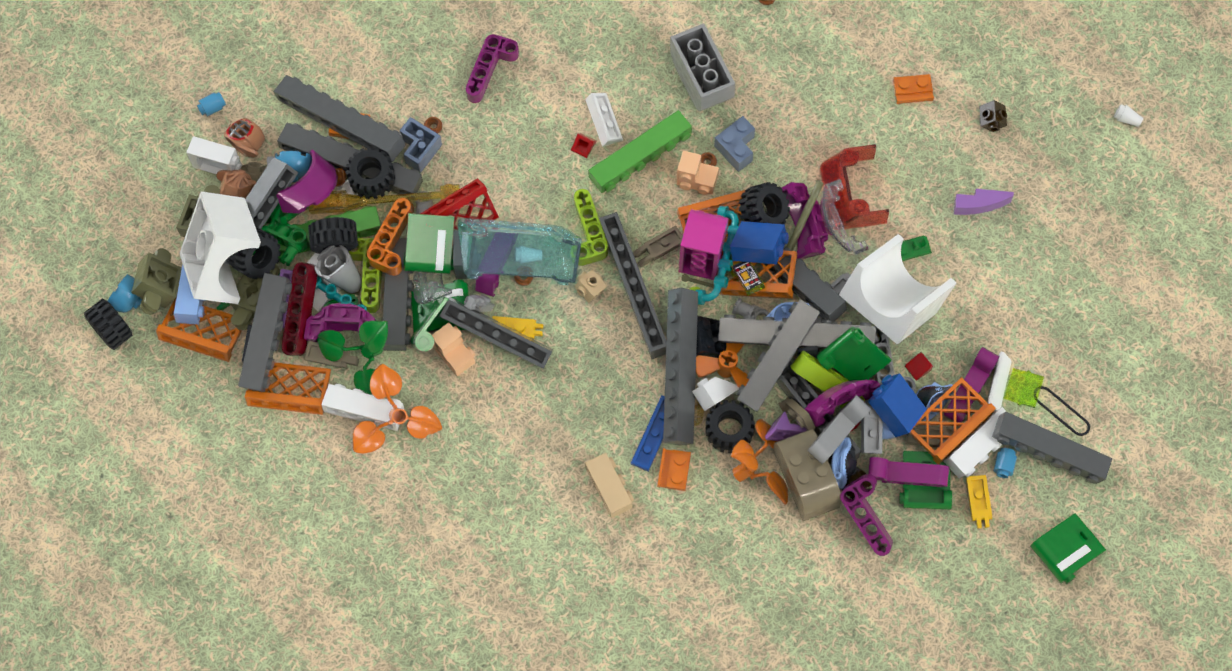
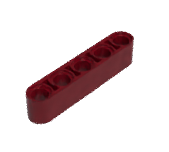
M299 262L293 268L292 290L289 294L282 340V351L285 355L302 356L306 352L305 327L307 319L312 315L318 275L314 268L315 265L311 263Z

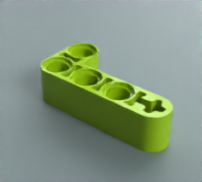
M579 189L574 194V204L587 242L580 243L574 247L573 258L577 265L584 266L605 259L608 256V243L589 191ZM581 198L585 201V206H583ZM589 214L592 215V218L586 219L584 216ZM591 231H597V232H598V234H596V235H591V234H589V233H590ZM601 247L604 250L597 252L595 249ZM579 253L586 254L584 257H578L577 255Z
M358 238L357 248L359 249L356 252L349 251L352 260L363 261L361 302L366 307L367 312L375 313L380 308L382 271L376 268L368 269L371 265L368 261L367 250L374 238ZM377 254L374 255L372 258L378 259L381 255ZM369 283H376L373 287L367 286ZM369 295H371L372 298H373V301L371 302V304H368V303H370V296H369Z
M802 351L790 366L798 375L824 392L838 384L849 381L833 369H825L818 359L805 351ZM863 396L859 397L861 400L865 401ZM848 402L841 404L840 407L843 408Z

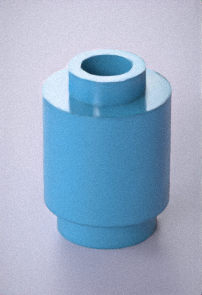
M220 92L198 100L199 105L197 107L201 115L205 114L208 117L222 110L226 103Z
M1001 448L1000 452L997 453L993 471L1000 478H1008V476L1013 475L1017 459L1016 451L1013 449Z

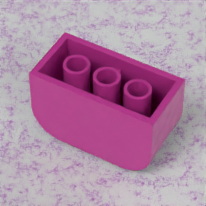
M690 210L680 245L678 272L714 280L715 276H717L718 263L721 259L723 245L726 240L729 218L705 213L700 210Z

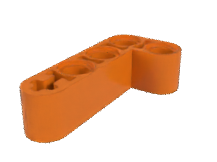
M399 198L394 202L367 250L370 265L392 276L399 275L403 269L399 255L392 252L408 224V213H412L411 204L406 198ZM398 223L396 227H390L391 224ZM383 239H389L387 243H381ZM374 255H381L378 259L372 258ZM397 262L396 266H389L390 263Z

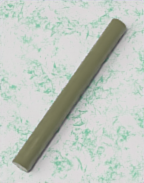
M818 180L786 246L791 251H793L824 184Z

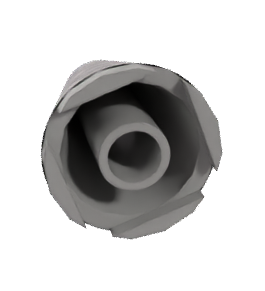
M333 245L324 249L317 257L318 263L314 267L316 273L321 278L348 293L359 291L362 287V279L348 250L342 245H339L340 247Z

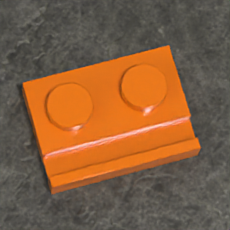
M930 74L893 78L897 104L934 100Z
M663 448L657 487L686 491L691 452L666 450Z

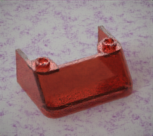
M876 144L845 148L822 162L820 166L829 223L835 230L887 224L889 209L870 211L869 205L865 200H852L846 167L854 166L859 161L874 160Z

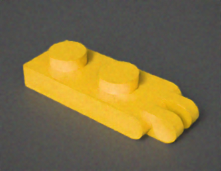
M492 317V319L532 339L535 336L542 337L543 335L542 331L535 330H543L544 326L543 324L536 323V320Z
M986 475L966 477L971 519L976 521L977 529L982 528V520H984L985 528H989V520H992V510Z

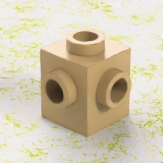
M593 269L588 273L584 271L577 277L578 282L574 286L578 295L584 297L588 303H591L607 288L602 277L595 273Z

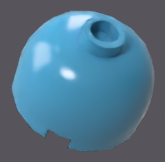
M282 151L280 156L277 153L275 154L276 159L288 164L298 172L293 182L301 179L312 164V156L306 153V156H301L299 151Z
M128 274L122 279L116 291H113L108 299V302L117 312H129L133 307L137 309L142 301L141 297L131 293L135 278Z

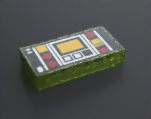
M739 262L731 266L733 273L748 296L765 288L763 281L751 262Z

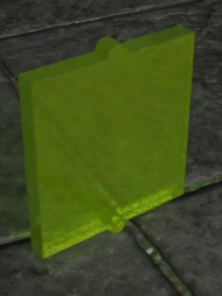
M1013 368L1004 399L1015 402L1019 406L1022 404L1035 408L1044 376L1031 373L1029 370L1026 372Z

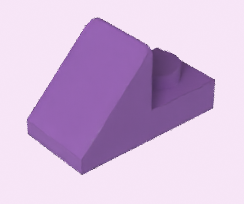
M783 412L773 422L765 438L766 440L781 441L805 432L807 429L801 428L796 424H790L786 412Z

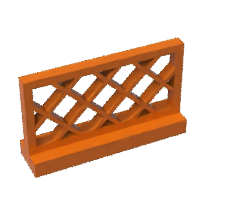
M745 190L679 207L677 215L680 219L683 233L686 226L685 220L688 219L691 209L717 215L714 212L718 211L719 206H728L729 210L742 215L738 211L741 206L739 200L742 199L741 195ZM731 219L730 221L728 220V227L732 223Z
M783 251L782 257H779L777 262L782 267V270L774 276L769 269L775 264L765 266L761 263L764 268L757 273L758 277L768 272L772 278L766 283L762 282V284L750 290H746L741 280L736 281L739 277L732 268L735 276L728 281L727 288H721L720 295L793 299L794 291L792 286L797 252ZM785 256H791V262L783 267L779 261ZM734 261L733 266L738 264L740 261ZM751 262L750 264H751L752 267H753V266H755L757 263ZM786 272L788 283H779L776 279Z
M175 298L162 324H159L156 329L158 340L229 362L232 356L231 352L242 330L237 328L229 329L227 324L231 322L233 315L204 306L205 315L203 318L200 317L199 322L207 320L210 326L199 329L197 324L179 323L176 327H168V323L175 320L173 315L176 303ZM216 315L222 318L221 322L213 325L209 319ZM195 325L197 329L193 333H187L184 328ZM225 325L227 332L217 335L215 329ZM213 331L214 337L209 339L203 338V333ZM230 336L231 342L228 346L222 344L220 339Z
M274 362V369L270 370L268 377L273 375L277 381L269 385L265 392L248 389L245 393L247 406L323 415L322 402L328 388L331 369ZM280 369H286L288 374L279 378L276 372ZM299 371H305L307 376L298 380L295 374ZM318 373L326 374L325 379L319 383L313 378ZM292 377L296 383L287 388L283 382ZM311 379L315 385L306 390L302 384ZM279 384L284 388V391L279 394L271 390ZM300 387L303 391L302 394L295 396L291 393L292 390ZM319 389L321 397L312 398L310 393Z
M961 377L924 412L915 426L926 425V435L917 434L913 429L909 434L934 457L933 460L939 465L994 413L996 407L992 403L988 404ZM960 384L967 390V396H956V388ZM944 399H953V409H942V401ZM956 400H967V410L956 409ZM970 400H977L982 407L979 410H970ZM930 412H939V422H930L928 414ZM942 412L953 413V422H942ZM956 413H967V421L965 423L956 422ZM929 425H938L940 427V435H929ZM943 426H953V434L951 436L943 435ZM929 439H940V446L933 450L929 446Z

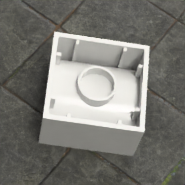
M200 192L179 253L194 299L233 304L239 303L240 296L230 266L224 261L240 250L259 248L261 243L245 198Z
M899 234L859 262L839 296L896 344H899L933 317L956 285L952 278L937 287L926 286L916 281L903 265L901 245L904 238Z

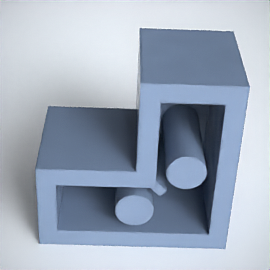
M742 116L715 137L714 147L738 172L753 161V152L746 144L755 137V128Z
M410 117L399 130L404 142L410 145L403 155L405 163L421 173L442 146V141L439 134Z

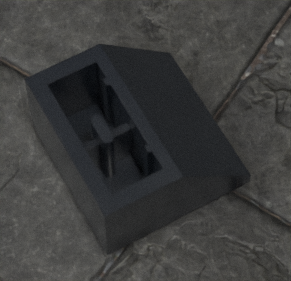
M697 316L696 357L702 355L719 358V355L726 350V343L719 342L720 320Z

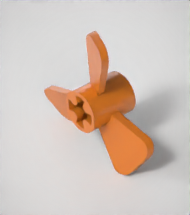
M726 343V350L719 355V358L697 356L696 375L702 378L717 371L721 377L729 378L732 376L739 388L742 384L746 386L750 379L747 378L748 375L737 367V354L745 344Z

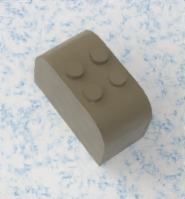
M813 429L775 442L773 449L802 521L838 509L841 504L840 489L828 460L821 464L807 451L818 438Z

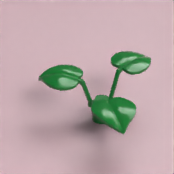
M371 320L364 322L359 328L360 340L365 343L361 346L343 347L345 338L341 333L335 330L321 332L317 340L321 353L326 359L337 361L342 358L343 351L359 349L362 355L369 359L363 366V371L359 370L354 374V385L356 389L372 395L370 379L375 369H367V367L375 360L374 357L383 351L387 340L388 321Z

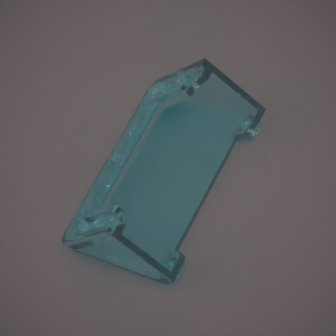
M471 218L458 219L457 227L463 272L467 275V278L478 279L479 276H483V273L553 278L560 285L575 283L582 238L567 228L549 224Z

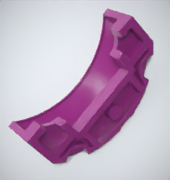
M313 149L310 151L312 164L307 173L295 184L276 194L282 212L302 213L308 206L318 205L324 201L336 187L338 177L335 168Z
M791 182L781 188L783 189L782 192L787 194L786 199H789V213L796 227L810 195L804 183ZM817 199L798 238L797 259L803 260L818 256L826 250L824 242L828 240L827 223Z
M349 303L331 304L323 307L322 311L314 316L311 315L307 319L304 339L318 342V335L326 330L338 332L357 331L359 333V328L364 322L376 321V319L357 305Z
M875 380L843 382L820 394L807 405L805 410L809 413L814 425L818 427L824 424L825 419L823 417L827 413L832 415L835 407L851 401L856 395L858 397L863 396L864 399H870L873 396V391L880 387L881 383Z

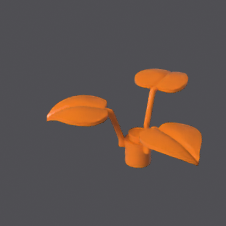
M380 364L373 372L370 379V390L377 399L387 397V400L393 407L389 413L390 420L377 427L371 421L360 422L353 431V450L356 453H370L379 449L385 441V434L379 429L393 423L403 424L406 420H409L407 423L408 432L411 436L419 439L426 438L429 434L442 430V425L436 414L425 406L413 407L410 417L404 409L397 408V405L390 396H395L400 392L402 379L396 371L385 364Z
M759 419L756 422V431L765 443L754 454L750 444L745 440H740L734 446L731 457L741 462V464L733 468V475L739 482L748 477L754 479L766 476L770 489L786 505L788 502V488L784 479L775 471L755 474L758 468L756 457L768 445L774 449V443L778 442L766 440L765 435L771 425L763 419Z

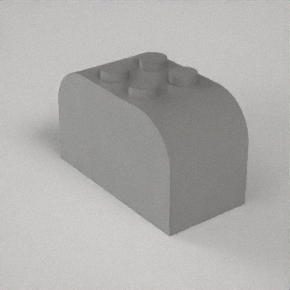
M704 23L670 37V53L674 66L694 106L699 112L734 98L735 82Z

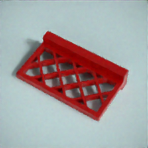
M478 178L420 213L438 216L452 215L454 217V229L460 230V233L465 238L499 218L487 193L486 186ZM483 194L482 205L476 204V198ZM469 206L466 214L459 213L461 207ZM473 207L480 208L478 216H471ZM485 209L491 210L492 215L482 218ZM457 217L464 218L462 226L455 225ZM469 219L476 220L473 227H466Z

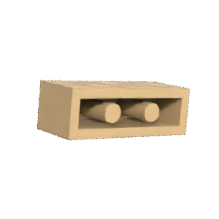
M604 453L585 462V468L609 515L613 518L632 509L634 498L630 491L626 492L623 486L625 481L622 475H617L614 469L617 466L613 458H609Z

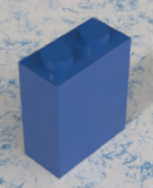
M741 221L730 245L733 261L777 264L779 257L783 255V248L789 240V234L786 232L785 225Z
M900 373L893 376L887 375L882 379L880 387L873 391V396L868 402L896 438L909 434L927 408Z

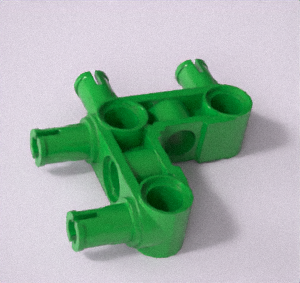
M278 203L265 224H270L263 226L261 230L274 236L278 243L287 247L279 261L282 264L286 263V266H290L297 253L299 254L308 248L309 241L306 232L297 225L281 223L280 218L287 213L282 212L281 206Z

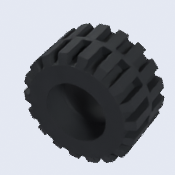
M368 147V150L362 148L360 153H353L354 157H350L348 160L349 164L346 165V175L354 193H358L360 197L365 195L366 199H370V197L378 199V195H381V197L385 196V191L389 193L391 190L390 186H394L396 175L391 158L387 156V153L381 152L379 148L373 150L372 147ZM374 167L381 170L379 175L373 179L361 177L363 171L368 168Z
M771 182L747 188L741 195L742 199L739 200L741 205L739 212L742 214L740 215L741 219H744L745 222L785 224V219H788V212H790V207H788L789 199H786L787 194L782 192L783 189L780 186L777 187V184H771ZM763 203L765 204V207H766V213H765V211H764V209H763Z
M343 217L324 218L308 226L310 250L312 252L320 254L324 249L333 245L335 247L342 245L349 252L358 246L356 222L352 219Z
M256 227L261 241L259 248L243 249L228 258L230 259V265L235 270L249 278L261 279L264 273L270 274V271L276 268L275 264H278V257L281 255V252L279 251L280 245L278 240Z
M103 298L84 312V317L106 345L113 350L133 336L131 329L123 318Z
M724 400L722 405L720 402L717 403L716 408L712 407L710 414L708 413L706 417L705 433L708 436L709 443H713L715 449L719 447L720 452L723 453L724 450L732 453L734 446L740 440L750 443L755 427L753 413L750 414V409L748 407L744 408L743 403L736 404V400H732V403ZM731 418L737 420L742 428L738 433L729 435L723 433L718 425L722 420Z

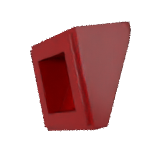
M578 133L571 151L587 158L597 140Z
M920 352L905 365V368L917 381L932 371L933 366L925 355Z

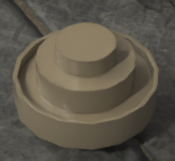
M249 162L243 165L241 169L246 171L252 180L257 182L266 167L258 162Z

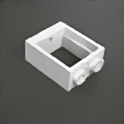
M193 136L186 152L193 168L217 174L220 170L232 171L241 169L242 164L235 148Z

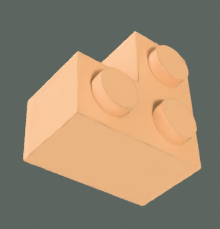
M683 150L677 169V185L684 190H698L703 195L713 194L719 175V167L701 163V155Z
M447 323L432 335L434 338L433 347L454 374L459 376L475 364V353L469 346L467 348L464 346L461 331L456 326L452 327L450 323Z

